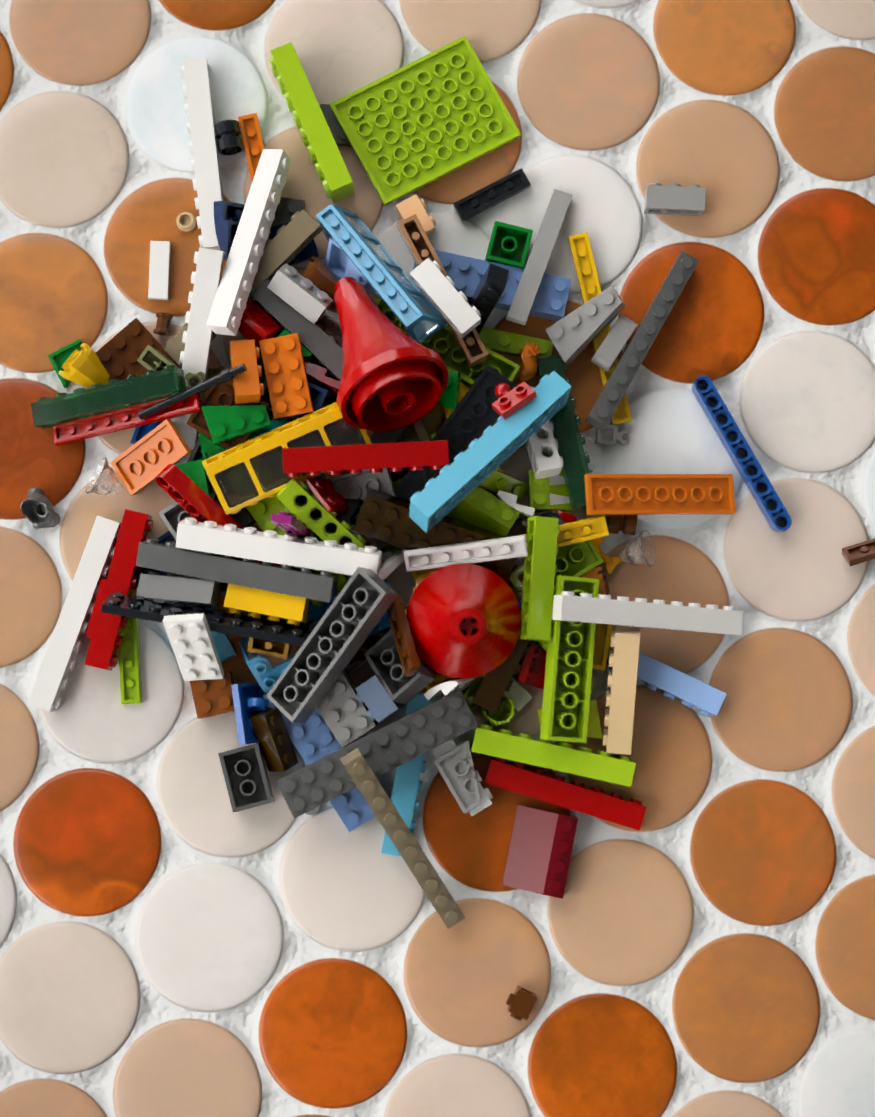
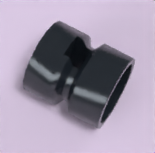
M224 120L215 124L216 137L219 139L217 144L221 155H235L244 150L243 141L240 138V125L237 120Z

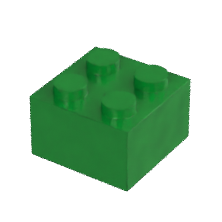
M495 221L485 261L524 269L533 230Z

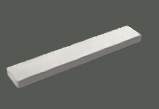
M525 535L404 551L407 572L442 568L453 564H472L528 556Z

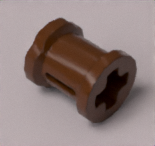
M157 312L156 328L153 329V333L170 336L171 331L169 329L173 315Z

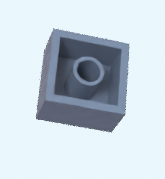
M374 675L355 688L357 691L355 696L361 704H366L369 709L367 713L373 721L377 720L379 723L402 707L400 703L391 700L377 675Z

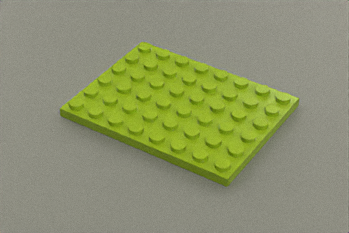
M466 36L329 104L332 113L384 206L521 137L519 129Z

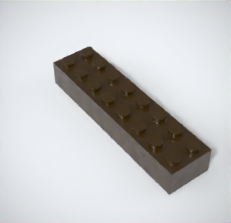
M369 488L354 528L355 532L406 550L505 537L447 515L426 533L409 517L410 502ZM517 558L472 564L493 571L507 583Z

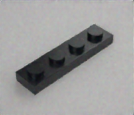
M521 168L453 203V207L460 220L464 222L530 188L531 184Z

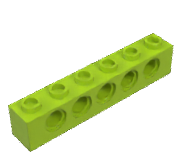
M293 477L276 494L277 498L323 541L335 540L337 544H341L340 539L348 536L351 538L350 543L357 544V547L365 548L367 541L359 533L357 535L350 531L352 527L345 520L341 522L335 517L337 515L336 512H328L316 495L306 490L308 486L300 478L296 480ZM298 495L307 497V501L304 504H298L295 499ZM313 509L322 511L321 516L318 518H313L310 513ZM328 523H335L336 529L334 531L328 532L325 529Z

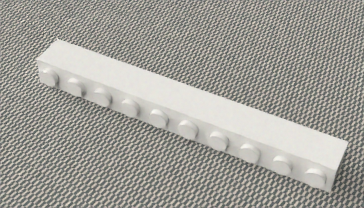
M206 57L183 59L184 67H181L182 79H185L186 85L183 86L184 98L187 97L188 104H185L186 116H189L190 123H187V132L192 138V141H189L190 153H193L194 160H191L192 172H195L196 179H193L194 191H197L198 198H195L196 210L199 209L200 216L197 217L198 229L201 228L202 235L199 236V244L203 248L221 251L215 231L214 202L223 201L224 199L218 144L214 127L215 116L209 63Z
M263 149L206 323V326L215 334L236 336L240 327L249 293L252 290L258 265L264 252L266 240L269 237L277 206L280 202L281 193L291 168L292 160L284 150Z
M199 247V252L195 251L194 263L197 266L196 272L192 271L191 283L194 286L193 292L190 291L188 296V303L191 304L190 312L187 311L185 323H188L187 331L183 332L182 343H185V349L181 351L179 360L182 363V370L178 371L177 382L180 383L179 391L175 390L174 395L187 390L188 385L185 379L187 373L198 374V372H203L205 374L204 381L207 379L213 331L206 326L221 280L224 251ZM205 391L200 392L201 399L203 398ZM192 413L171 418L188 447L193 450L198 440L199 432L186 424Z
M97 515L27 704L49 712H54L55 709L59 708L62 698H60L61 692L66 689L69 679H67L68 673L73 670L76 663L74 657L76 652L79 653L83 644L81 638L83 633H87L88 619L92 614L100 580L108 576L110 568L108 565L113 557L121 526L120 523Z
M185 518V520L178 523L177 548L353 575L358 567L371 569L379 575L382 551L377 550L374 546L361 548L357 547V544L354 543L342 545L337 544L335 540H325L323 542L317 541V538L310 536L297 538V535L291 533L278 535L276 531L272 530L259 532L253 527L240 529L234 524L221 526L217 525V522L214 521L197 522L195 518Z
M562 591L561 595H554L552 620L742 635L743 611H735V607L723 606V609H718V605L706 604V608H701L700 603H689L688 606H683V602L671 601V605L665 604V600H653V603H647L645 598H635V601H629V597L617 596V600H613L611 595H599V598H592L593 594L580 593V596H574V592Z

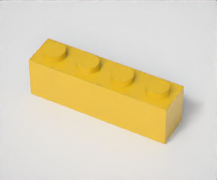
M228 583L223 607L228 608L230 613L241 615V612L244 611L249 612L248 616L260 618L261 615H265L271 621L280 622V619H286L288 624L299 626L300 622L306 623L311 600Z

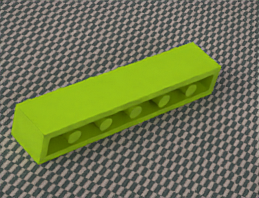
M541 516L528 518L526 537L528 556H525L519 639L550 641L553 633L551 621L553 596L556 592L554 577L557 573V566L555 562L558 554L557 536L560 532L557 518Z

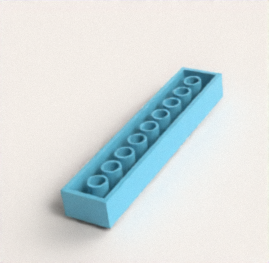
M555 371L550 375H544L540 379L538 386L535 388L531 387L536 392V398L506 419L499 416L497 423L493 427L491 425L484 430L482 437L479 439L475 438L465 452L461 451L457 454L450 466L447 464L441 469L440 475L437 478H431L426 483V488L421 492L417 491L411 497L409 517L426 533L432 529L567 404L572 386Z

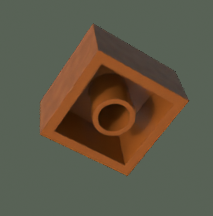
M225 671L223 679L190 681L198 719L235 711L231 686L234 684L232 671Z

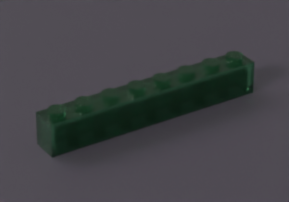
M560 354L537 359V370L540 379L544 375H550L555 371L571 385L570 378L566 379L565 375L567 365L561 359ZM569 394L567 404L550 421L553 423L554 439L556 438L558 442L559 456L563 458L562 472L573 513L586 510L584 475L593 474V471H589L588 451L584 452L583 448L585 437L583 433L579 432L578 428L581 426L580 417L575 415L574 412L576 401L574 396L571 397Z
M168 365L163 367L164 370H148L145 372V375H129L125 380L113 379L109 381V384H93L89 389H74L73 393L70 394L58 393L55 394L54 398L37 399L38 402L30 403L34 426L45 429L54 425L174 396L187 390L184 371L175 365Z

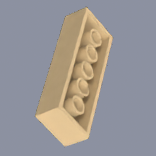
M616 625V630H611L610 647H614V651L610 650L609 667L613 668L608 670L607 687H611V690H607L606 707H609V709H605L604 726H607L608 729L604 728L603 746H607L606 753L631 755L640 627Z

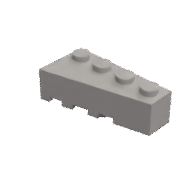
M610 286L545 329L564 362L570 366L575 361L574 359L587 348L594 338L598 337L600 332L616 318L626 305L616 289Z

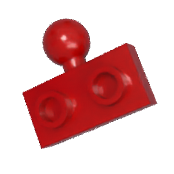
M524 381L512 390L507 383H499L495 387V394L499 399L491 405L496 413L503 419H506L536 398L537 395L535 390Z

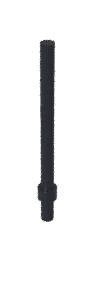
M244 363L232 369L227 368L215 377L138 412V416L142 420L223 381L228 382L234 379V376L247 371Z

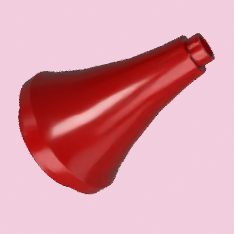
M353 277L340 279L334 286L335 293L333 297L342 332L343 368L337 395V405L341 415L349 425L373 432H389L409 426L423 418L436 406L448 383V369L442 357L436 351L423 346L409 337L393 323L373 301L362 283L357 282Z
M453 564L429 574L413 592L406 614L419 658L436 672L454 678L481 676L501 665L514 649L521 627L519 605L509 585L493 571L474 564ZM471 617L475 618L476 623H471ZM463 618H465L466 623H460V622H461V620H462ZM460 629H466V633H461Z

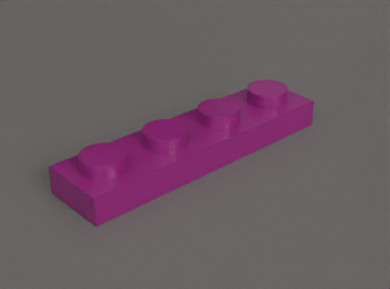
M279 511V514L272 513L270 522L286 533L295 534L297 537L303 538L306 536L311 537L312 531L306 527V524L301 523V520H297V517L291 516V513Z

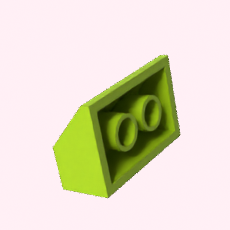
M477 486L451 510L449 516L506 537L521 512Z

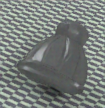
M39 487L30 488L27 492L28 497L20 505L22 514L33 523V528L35 529L50 528L60 523V516L54 511L50 500L44 496L43 490Z

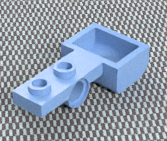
M332 237L329 238L325 266L339 280L345 277L355 278L366 289L380 297Z

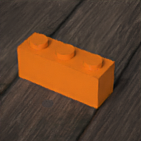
M254 340L230 341L231 368L242 363L247 368V371L234 376L235 404L260 403V396L264 395L263 383H259V377H262L261 365H257V359L260 358L259 347H255Z

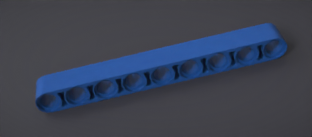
M699 376L692 384L694 396L771 529L779 533L787 530L792 524L790 515L713 382L707 376ZM703 382L706 385V390H700L697 383ZM713 399L716 402V407H710L707 404V400ZM717 416H723L726 424H720L717 421ZM727 433H733L736 440L734 442L729 441ZM737 450L745 452L746 456L744 459L737 456ZM747 467L755 469L754 476L747 473ZM757 484L764 485V493H760L757 490ZM767 501H772L775 504L774 510L767 508ZM778 518H782L785 521L784 528L777 525Z

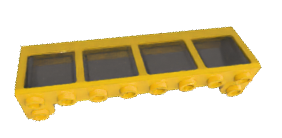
M337 402L201 462L223 510L228 515L236 514L241 511V508L248 505L254 506L266 497L276 496L293 478L288 477V473H283L282 448L372 443L365 429L353 427L343 419ZM300 472V477L294 478L306 481L309 478H315V476H308V472Z

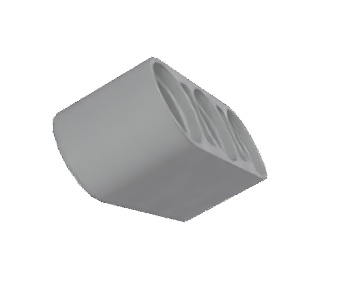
M621 314L596 351L591 362L608 372L638 324Z

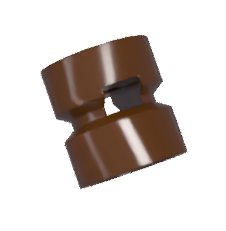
M608 515L607 527L609 534H618L622 531L625 535L634 536L637 527V515Z

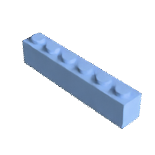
M639 652L637 682L640 680L646 683L645 687L656 691V689L663 691V696L674 700L676 697L682 700L681 704L692 709L695 706L700 709L699 713L707 717L711 715L717 716L727 695L726 693ZM609 657L606 661L607 665H609Z

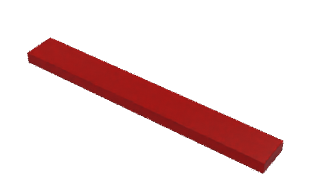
M197 393L142 420L139 418L138 412L167 398L54 425V444L60 446L202 411L201 395Z

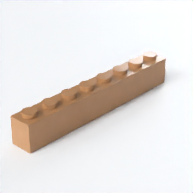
M414 214L398 222V230L416 265L419 266L427 258L432 262L435 260L442 269L440 272L445 277L448 276L417 215ZM447 322L470 368L488 360L489 354L475 328L461 338Z

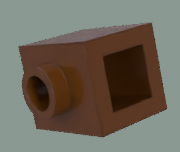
M517 985L514 994L510 993L506 1002L508 1012L511 1013L510 1016L520 1021L522 1018L527 1020L537 999L536 994Z

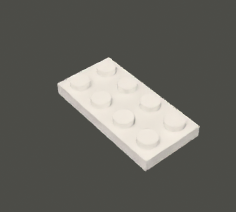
M205 614L164 616L163 624L184 681L223 679L224 670Z

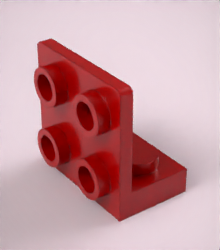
M253 300L246 304L238 331L247 340H254L255 345L260 347L259 341L275 338L282 327Z
M325 477L309 478L305 481L310 488L308 491L316 495L328 512H336V518H339L349 508L346 505L345 498L335 491L334 485L329 479Z
M529 643L531 647L527 655L523 657L516 682L544 690L547 651L536 646V644Z

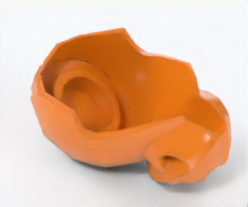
M527 342L523 349L519 351L522 360L519 364L520 370L518 372L520 381L532 379L537 372L538 363L536 358L541 350L539 345H536L534 342Z

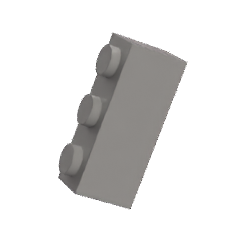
M651 183L645 189L644 214L702 216L705 211L706 188H702L700 185L681 187L680 184L662 186L660 183Z
M288 264L283 265L276 272L267 286L268 289L313 324L322 318L333 301L326 292L318 289L309 279L304 278L294 267Z

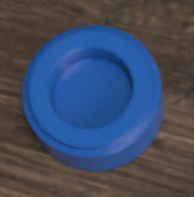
M249 698L248 708L252 710H266L268 708V700L264 698Z

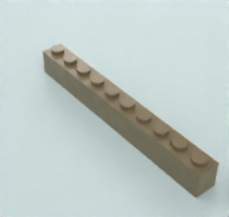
M304 209L301 212L297 211L291 217L292 221L287 226L283 225L277 231L278 235L273 240L269 239L265 243L264 252L261 256L247 303L251 302L252 292L266 279L271 281L283 265L289 264L322 231V228ZM185 323L180 328V333L176 337H171L166 342L167 346L164 348L181 367L182 363L179 362L180 353L185 349V343H182L183 332L187 331L188 323ZM213 332V338H212V340H213L218 334H215V333Z
M356 748L342 757L340 760L446 927L449 929L465 919L459 906L359 749Z

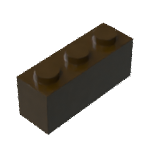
M267 708L249 716L269 772H285L296 765L298 760L280 710L278 708Z

